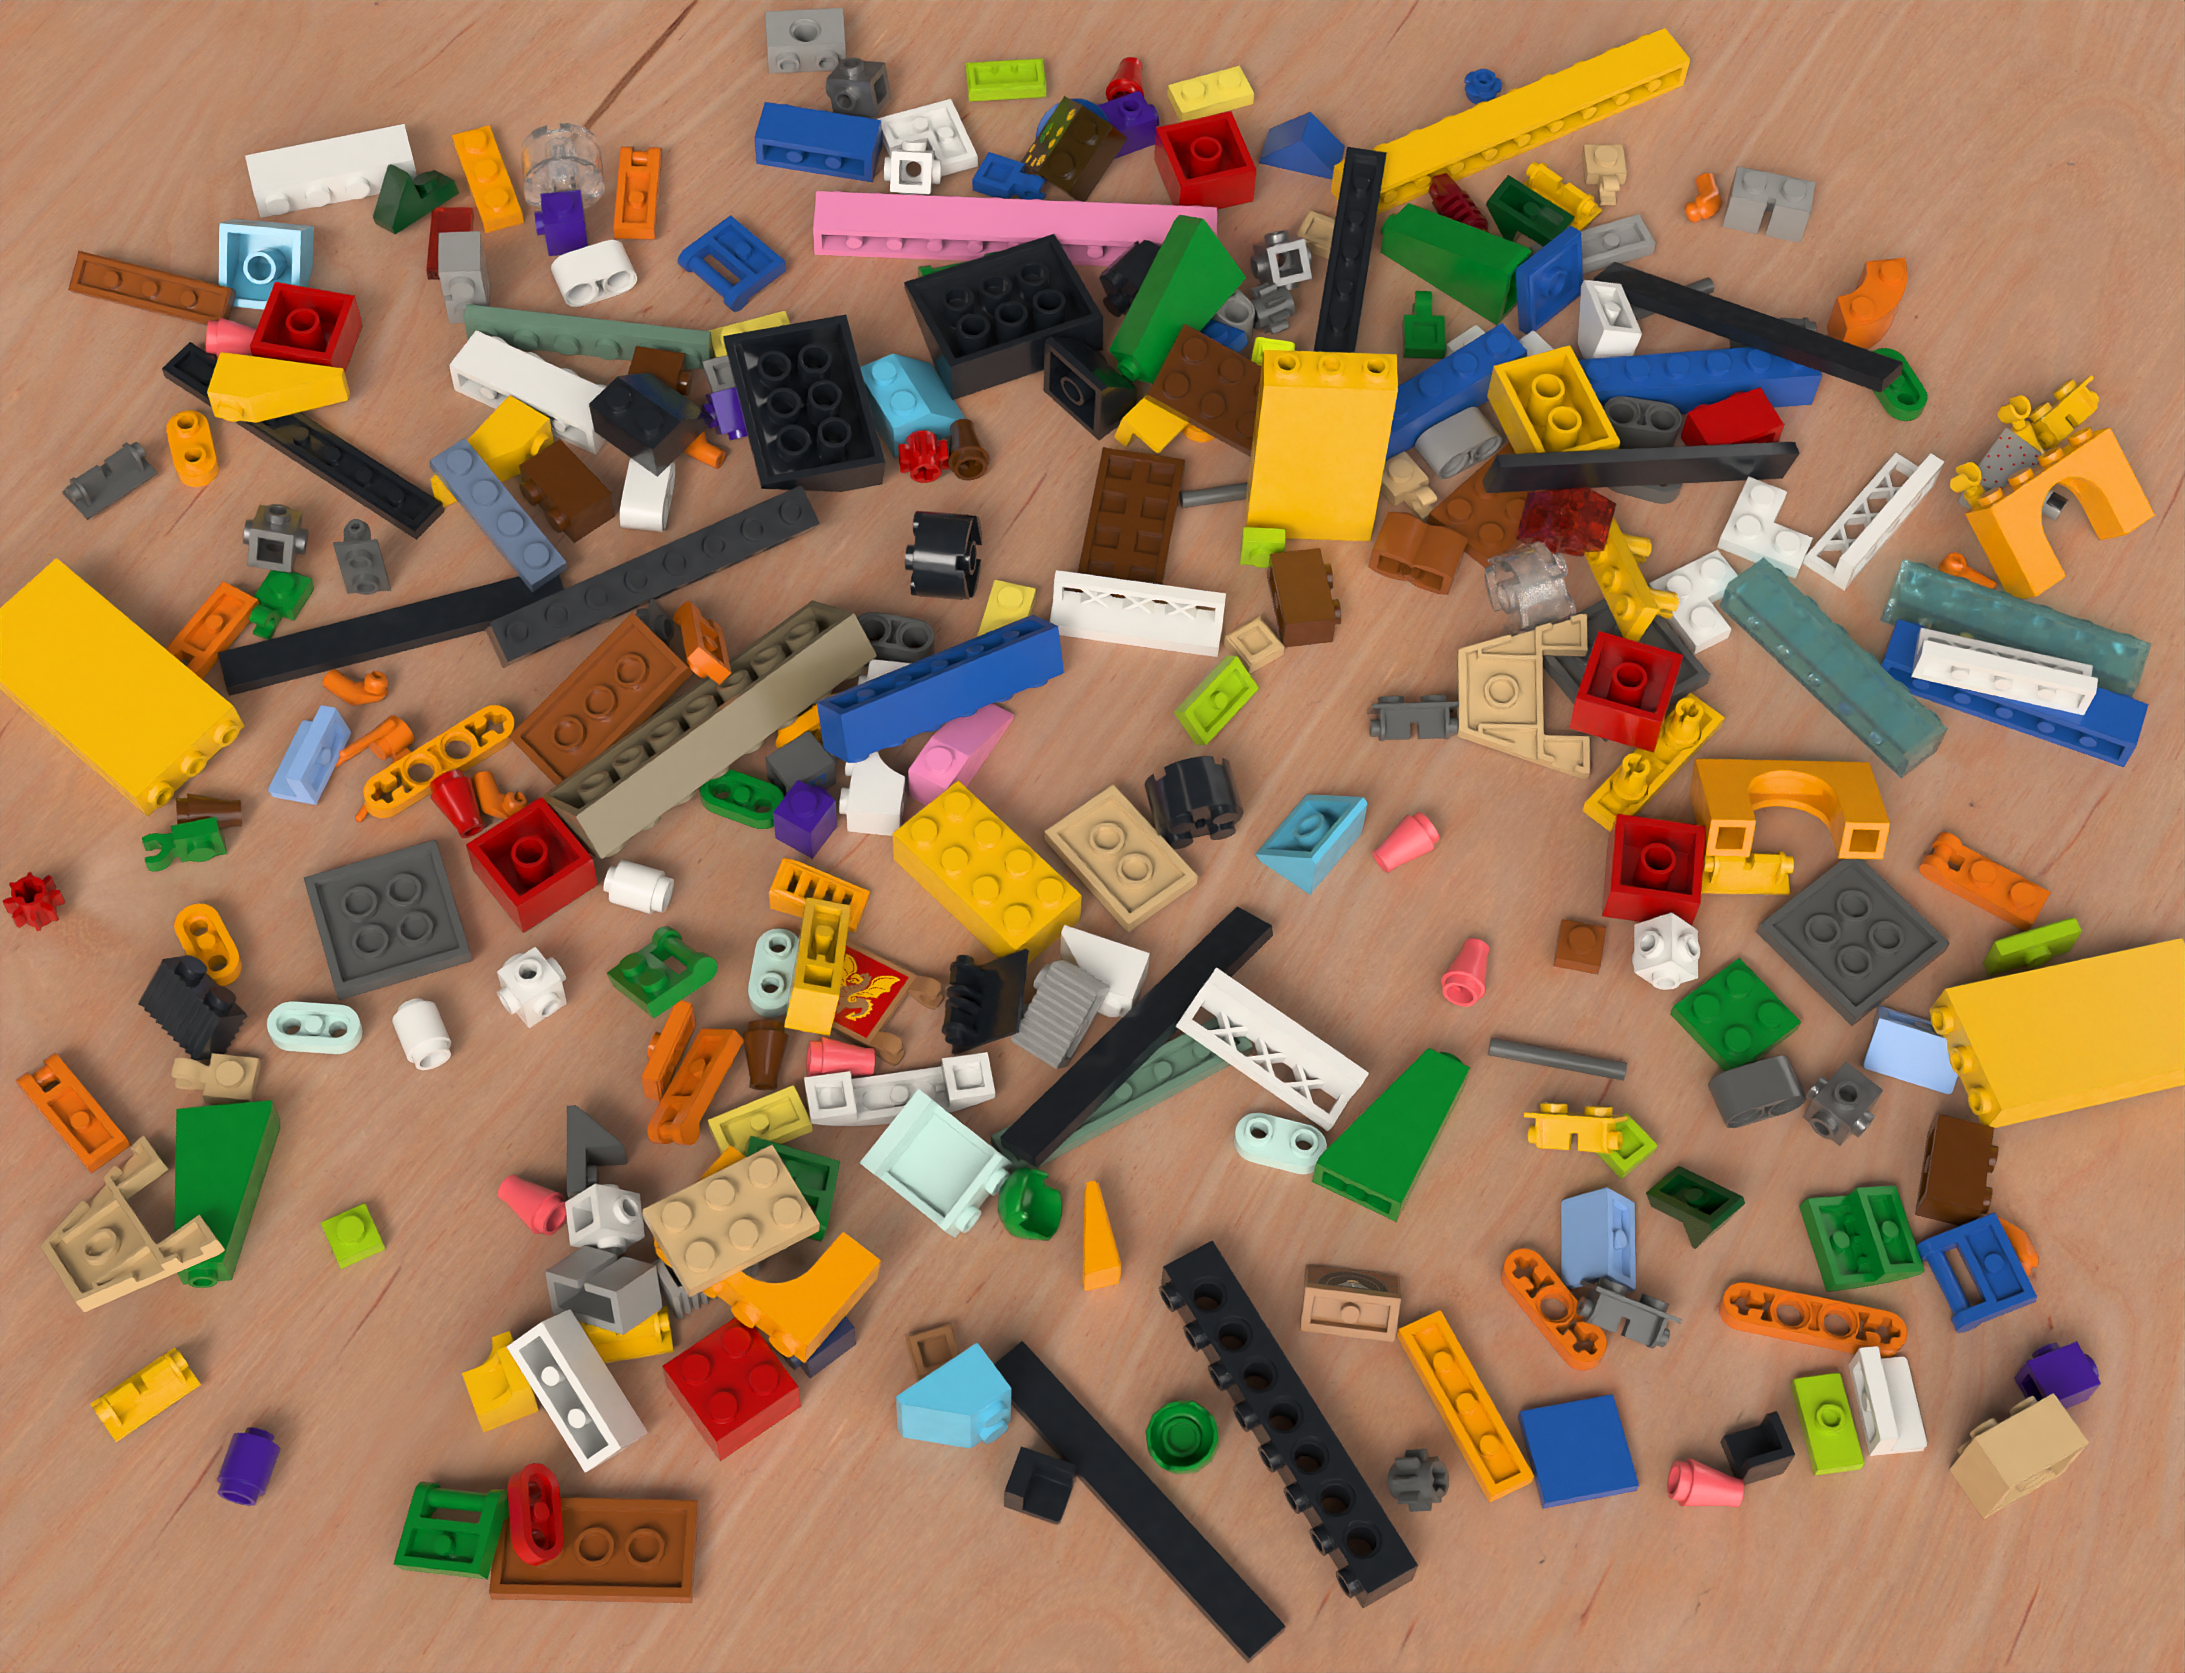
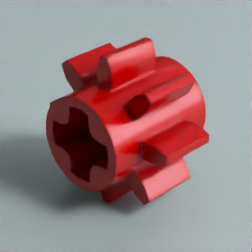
M921 430L913 432L906 438V444L898 445L900 472H910L911 479L916 482L928 483L935 481L941 476V469H949L947 441L941 440L937 442V436L931 431Z
M28 872L26 877L19 879L16 883H9L12 897L4 899L3 905L7 912L12 914L11 917L16 927L21 928L28 924L35 927L37 931H41L43 926L48 925L52 921L59 920L56 906L63 905L65 899L61 891L56 890V885L50 875L42 880Z

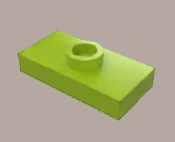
M1043 58L965 63L969 102L1046 97Z
M2071 917L1996 940L1986 955L1983 964L1989 976L2027 965L2028 968L2041 966L2053 956L2069 952L2081 934L2082 929L2076 918Z
M1840 1372L1793 1379L1790 1387L1814 1476L1862 1469L1865 1462Z

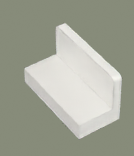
M1878 1346L1859 1348L1849 1363V1369L1869 1456L1923 1451L1927 1446V1440L1908 1360L1905 1357L1881 1359Z

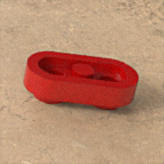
M531 1463L514 1472L508 1482L512 1545L518 1557L529 1565L539 1566L556 1558L561 1553L564 1545L560 1487L556 1476L545 1465Z

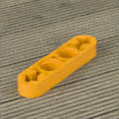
M499 705L484 707L372 776L363 788L366 810L377 818L393 817L431 794L430 783L436 777L456 769L464 773L506 747L512 741L508 736L514 731V718L511 712ZM491 720L495 725L502 722V733L498 734L494 730L485 733L487 721ZM480 735H482V736H481V745H482V747H479L478 741H477V739H476V738L479 737ZM462 741L469 745L471 751L463 759H453L447 755L445 748L450 742ZM426 764L433 769L434 774L426 782H416L409 777L408 771L413 765ZM400 776L403 786L397 788L396 777ZM381 789L384 793H388L395 789L392 792V802L386 803L383 799L375 802L376 790Z

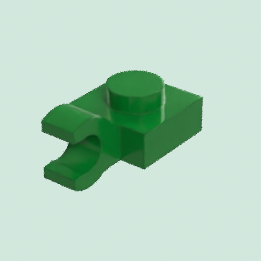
M1415 291L1412 315L1404 314L1402 322L1403 358L1444 359L1446 350L1444 316L1432 315V291Z
M270 570L254 595L258 599L259 605L253 609L249 617L250 622L257 624L253 630V635L270 640L283 617L295 621L314 591L312 579L294 572L287 573Z
M217 817L172 825V833H152L142 837V843L146 851L161 850L155 856L145 857L146 866L152 872L166 869L179 856L183 863L188 861L205 862L214 856L227 854L225 837Z

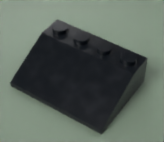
M1055 234L904 282L905 291L936 371L952 400L1044 370L1045 340L1051 336L1080 339L1092 350H1103V316Z
M847 315L723 336L761 489L791 490L802 485L805 491L844 492L883 484L886 462Z

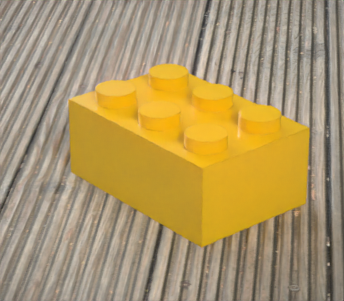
M1570 345L1493 366L1487 397L1516 454L1614 450L1619 448L1620 440Z

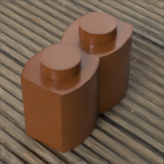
M1388 512L1373 547L1368 567L1388 578L1409 581L1421 589L1436 594L1448 595L1463 558L1468 539L1459 534L1454 528L1427 525L1411 513Z

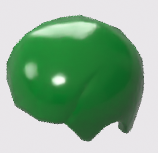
M1018 1168L1008 1176L1000 1187L998 1215L1005 1229L1012 1236L1028 1240L1049 1241L1058 1231L1062 1217V1196L1059 1190L1045 1184L1044 1179L1049 1177L1047 1172L1035 1168Z
M1192 1400L1166 1403L1152 1414L1145 1431L1147 1449L1150 1456L1161 1468L1177 1475L1199 1472L1212 1462L1219 1448L1220 1431L1213 1414Z

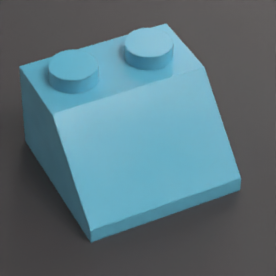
M231 219L220 223L219 285L236 291L232 307L264 310L275 282L308 287L313 268L314 226L244 219Z
M893 353L860 367L876 428L894 458L899 456L898 445L906 444V438L911 433L921 430L931 431L937 436V440L951 435L950 426L954 421L966 419L956 402L950 397L931 363Z
M977 1342L896 1396L898 1431L904 1438L970 1449L981 1441L989 1444L1002 1436L1008 1429L1007 1424L1011 1422L1012 1388Z

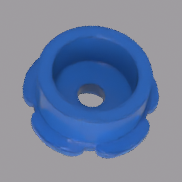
M1488 69L1472 71L1464 79L1466 96L1474 104L1495 99L1497 93L1501 92L1502 89L1501 80L1496 78L1495 73Z

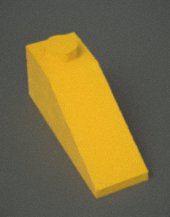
M220 352L207 394L215 417L231 422L247 421L257 423L348 401L350 391L343 368Z
M511 395L499 405L467 440L501 482L520 475V464L554 443L550 419ZM435 474L430 479L434 498L443 504V508L457 502L456 498Z
M806 897L787 1004L785 1028L830 1036L840 994L851 905Z

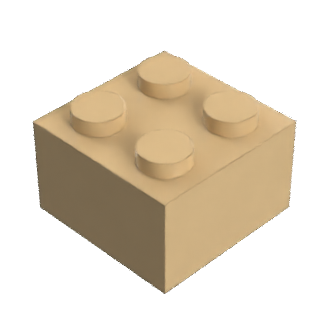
M2054 1393L2040 1401H2037L2034 1396L2026 1398L2009 1411L2011 1417L1999 1424L1994 1418L1985 1421L1970 1432L1972 1439L1957 1449L1960 1457L1949 1470L1983 1519L2062 1475L2089 1444Z

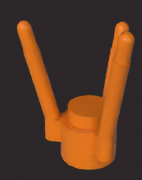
M390 715L370 733L339 752L340 757L335 768L368 747L381 760H386L388 757L393 758L394 760L391 762L393 764L411 753L408 747L414 743V735L402 719L398 716ZM381 789L376 790L375 802L378 801L383 793ZM364 803L355 816V821L358 823L362 822L369 813Z

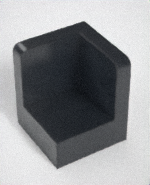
M1777 1411L1767 1413L1759 1426L1725 1435L1720 1442L1734 1477L1743 1479L1744 1485L1783 1474L1795 1456Z
M1021 1446L1004 1491V1507L1055 1525L1060 1524L1076 1482L1077 1466Z

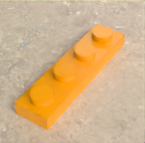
M1439 1310L1399 1328L1397 1338L1488 1502H1493L1532 1483L1534 1475L1442 1311Z

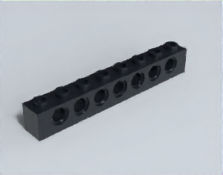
M800 485L488 623L485 631L504 668L650 603V599H660L811 532L820 523L803 486Z
M1213 1240L1163 1266L1161 1286H1159L1163 1302L1171 1312L1178 1311L1186 1324L1183 1326V1330L1189 1344L1196 1352L1199 1350L1203 1351L1210 1362L1208 1371L1214 1384L1221 1392L1227 1390L1236 1404L1233 1406V1412L1240 1426L1246 1432L1253 1431L1261 1444L1258 1447V1451L1267 1469L1271 1473L1277 1471L1286 1485L1284 1494L1289 1505L1295 1513L1300 1514L1303 1512L1312 1526V1529L1309 1530L1310 1536L1317 1550L1323 1556L1329 1554L1337 1566L1336 1578L1344 1593L1349 1598L1355 1596L1361 1607L1365 1608L1412 1581L1418 1567L1417 1562ZM1202 1297H1209L1214 1299L1219 1306L1212 1310H1204L1195 1301ZM1227 1336H1233L1241 1340L1244 1346L1231 1350L1225 1348L1220 1343V1340ZM1250 1376H1259L1265 1379L1269 1386L1262 1390H1255L1245 1383V1379ZM1275 1416H1284L1293 1422L1294 1427L1286 1431L1278 1430L1271 1424L1270 1419ZM1308 1456L1315 1459L1320 1468L1313 1472H1307L1300 1469L1295 1460ZM1328 1497L1337 1498L1343 1502L1346 1510L1341 1513H1331L1322 1506L1321 1501ZM1352 1539H1362L1371 1546L1372 1552L1364 1556L1357 1555L1349 1549L1347 1542Z

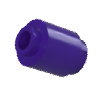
M248 1427L244 1433L233 1434L217 1477V1481L220 1483L217 1492L219 1496L237 1504L254 1506L257 1503L258 1497L265 1495L281 1450L273 1442L274 1436L271 1433L262 1429Z

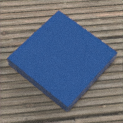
M1569 226L1515 269L1518 325L1521 332L1525 334L1533 330L1536 332L1581 295L1583 283L1581 231Z
M1613 1394L1519 1412L1518 1420L1543 1509L1637 1491L1639 1483Z

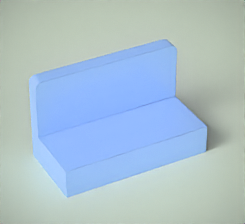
M320 705L313 721L304 720L301 722L268 788L272 797L313 805L317 804L338 762L339 752L344 749L352 733L336 708Z
M1878 1005L1873 1020V1035L1863 1060L1864 1068L1938 1092L1951 1094L1958 1074L1953 1071L1950 1064L1947 1039L1936 1033L1931 1021Z
M1608 1187L1564 1199L1561 1203V1281L1568 1289L1582 1287L1583 1285L1580 1284L1581 1280L1593 1284L1597 1283L1600 1277L1627 1287L1625 1293L1636 1290L1635 1203Z

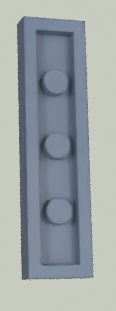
M465 438L430 460V468L532 592L567 570L565 559Z

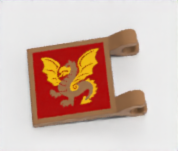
M846 940L840 994L831 1030L865 1048H874L875 1055L889 1065L897 1066L905 1055V1051L901 1049L903 1042L893 1034L882 1032L908 994L931 1010L937 1009L944 999L943 994L940 993L942 985L935 979L918 976Z

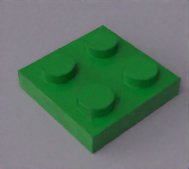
M1740 958L1675 1004L1670 1013L1724 1072L1756 1062L1796 1032L1801 1024V1021Z

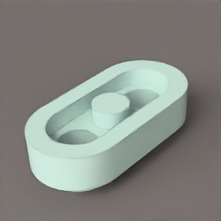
M769 930L758 939L748 985V995L753 1010L764 1017H778L787 1011L799 941L798 937L789 930ZM775 945L786 947L784 951L779 953L771 950ZM768 985L778 987V990L773 993H767L763 989Z
M285 1002L275 1007L267 1019V1029L273 1043L286 1051L343 1054L351 1051L358 1045L363 1033L357 1013L352 1008L339 1004ZM293 1026L301 1027L296 1034L290 1035L286 1033ZM336 1030H347L345 1035L341 1037H332Z
M1264 1113L1246 1115L1238 1122L1235 1130L1234 1145L1241 1157L1250 1162L1297 1174L1314 1172L1318 1158L1327 1149L1326 1139L1317 1128ZM1260 1129L1267 1136L1258 1139L1253 1137L1250 1132ZM1306 1141L1311 1145V1148L1301 1150L1296 1146V1143Z

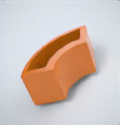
M1905 257L1866 261L1856 290L1850 294L1839 296L1836 299L1827 324L1829 337L1868 350L1886 335L1893 323L1907 285L1908 270Z

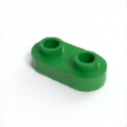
M1890 348L1874 350L1873 352L1903 362L1901 375L1884 391L1880 393L1872 391L1891 417L1900 421L1917 419L1922 414L1928 400L1927 392L1901 353Z
M729 769L728 772L719 778L708 780L699 787L701 802L708 811L756 829L774 827L773 811L784 798L782 791L777 786ZM722 792L730 794L725 799L716 797L717 794ZM760 807L770 809L766 813H758L756 810Z

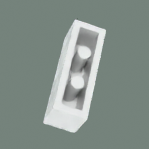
M571 1309L542 1321L507 1346V1349L585 1473L613 1458L648 1434Z

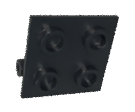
M1023 949L980 966L975 965L974 959L968 955H958L956 961L951 963L949 984L952 986L947 988L946 995L949 999L945 1001V1017L941 1032L945 1035V1041L953 1044L952 1054L956 1055L1019 1033L1029 950Z

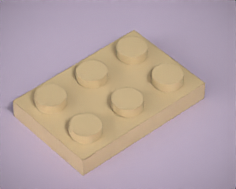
M1114 784L1044 831V841L1127 933L1197 885L1198 875L1161 835L1158 836L1153 826Z
M773 1145L644 1208L642 1216L689 1297L818 1232L820 1227L819 1221Z

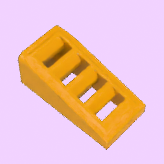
M783 857L770 888V909L803 918L806 902L805 895L808 888L815 889L812 897L815 899L824 900L826 893L833 894L831 902L842 904L844 898L851 899L848 931L856 933L869 900L870 891L804 863ZM791 882L797 884L794 894L788 891Z
M1096 1180L1086 1182V1189L1084 1190L1082 1284L1084 1285V1291L1119 1284L1121 1278L1120 1257L1099 1183H1096Z

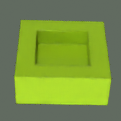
M1243 527L1240 565L1267 568L1271 553L1284 552L1285 529Z
M1624 1113L1622 1116H1628V1121L1616 1123V1131H1621L1623 1135L1622 1148L1620 1150H1613L1611 1154L1596 1152L1620 1179H1623L1652 1156L1658 1147L1627 1113Z
M365 1203L321 1222L340 1269L386 1250Z

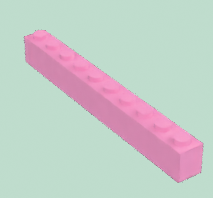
M816 191L813 223L815 255L971 261L983 257L986 253L999 252L1055 234L1072 265L1109 266L1136 241L1140 244L1143 240H1148L1161 247L1174 220L1179 214L1203 218L1217 236V207Z

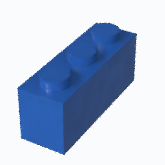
M765 102L754 137L756 163L873 182L882 149L881 120L832 113L826 110L795 107L788 104Z

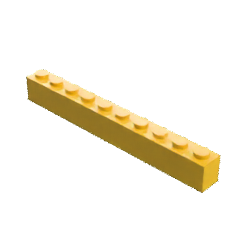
M1663 28L1651 34L1641 35L1636 40L1620 47H1612L1603 54L1589 60L1579 61L1555 74H1547L1538 81L1524 87L1511 89L1506 94L1488 102H1480L1473 108L1459 114L1446 116L1441 121L1423 129H1415L1406 136L1394 141L1377 145L1372 150L1387 152L1377 215L1427 194L1432 184V179L1436 175L1447 173L1456 182L1683 86L1690 58L1670 33ZM1345 159L1334 165L1331 192L1337 201L1339 199Z

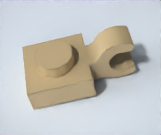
M1584 145L1581 156L1585 184L1597 185L1600 205H1616L1615 191H1619L1620 185L1625 184L1627 176L1623 145Z
M1404 451L1385 461L1380 491L1394 507L1405 502L1419 520L1427 519L1429 513L1433 510L1430 504L1436 502L1437 497L1428 487V476Z
M212 1053L209 1066L188 1058H175L171 1076L176 1078V1088L204 1090L203 1098L205 1103L223 1105L253 1102L261 1064L259 1058Z

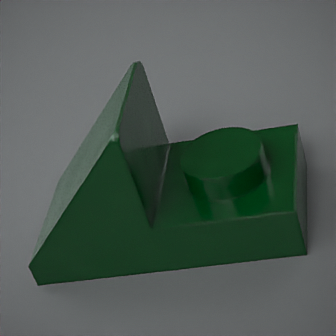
M390 164L384 176L373 219L378 226L393 234H397L458 195L459 190L453 179L436 170L421 173L412 181L406 171Z
M1507 175L1486 203L1502 237L1512 242H1516L1520 235L1523 234L1544 247L1571 226L1575 218L1509 175Z
M1677 1166L1646 1192L1651 1207L1683 1222L1691 1246L1694 1249L1698 1248L1724 1226L1745 1204L1743 1196L1681 1166Z

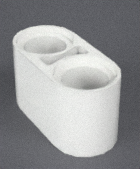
M617 240L603 241L565 253L554 260L551 265V272L566 304L571 307H581L623 294L634 287L637 282V275L622 243Z
M630 458L620 507L621 528L665 532L675 484V461L657 477Z

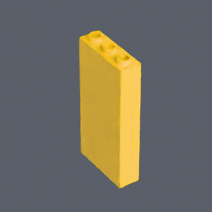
M1264 350L1245 499V527L1285 529V539L1371 541L1398 393L1397 354Z
M57 558L0 607V691L147 817L157 808L165 806L179 787L189 778L197 776L205 768L207 761L222 747H226L234 742L239 731L245 727L235 707Z
M2182 938L1946 988L1929 1009L1932 1026L1936 1033L1947 1039V1051L1951 1067L1959 1075L1968 1094L1970 1108L1974 1114L1978 1115L1982 1125L1998 1128L2185 1085V943Z

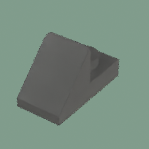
M576 1105L567 1106L568 1199H571L595 1183L599 1184L598 1166L625 1165L628 1163L624 1145Z

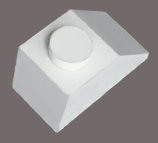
M1584 280L1581 286L1578 346L1583 358L1633 356L1642 332L1622 285Z
M1064 925L1061 932L1060 954L1063 960L1070 961L1073 965L1078 966L1111 987L1098 1010L1100 1014L1108 1017H1124L1138 1001L1148 975L1150 953Z

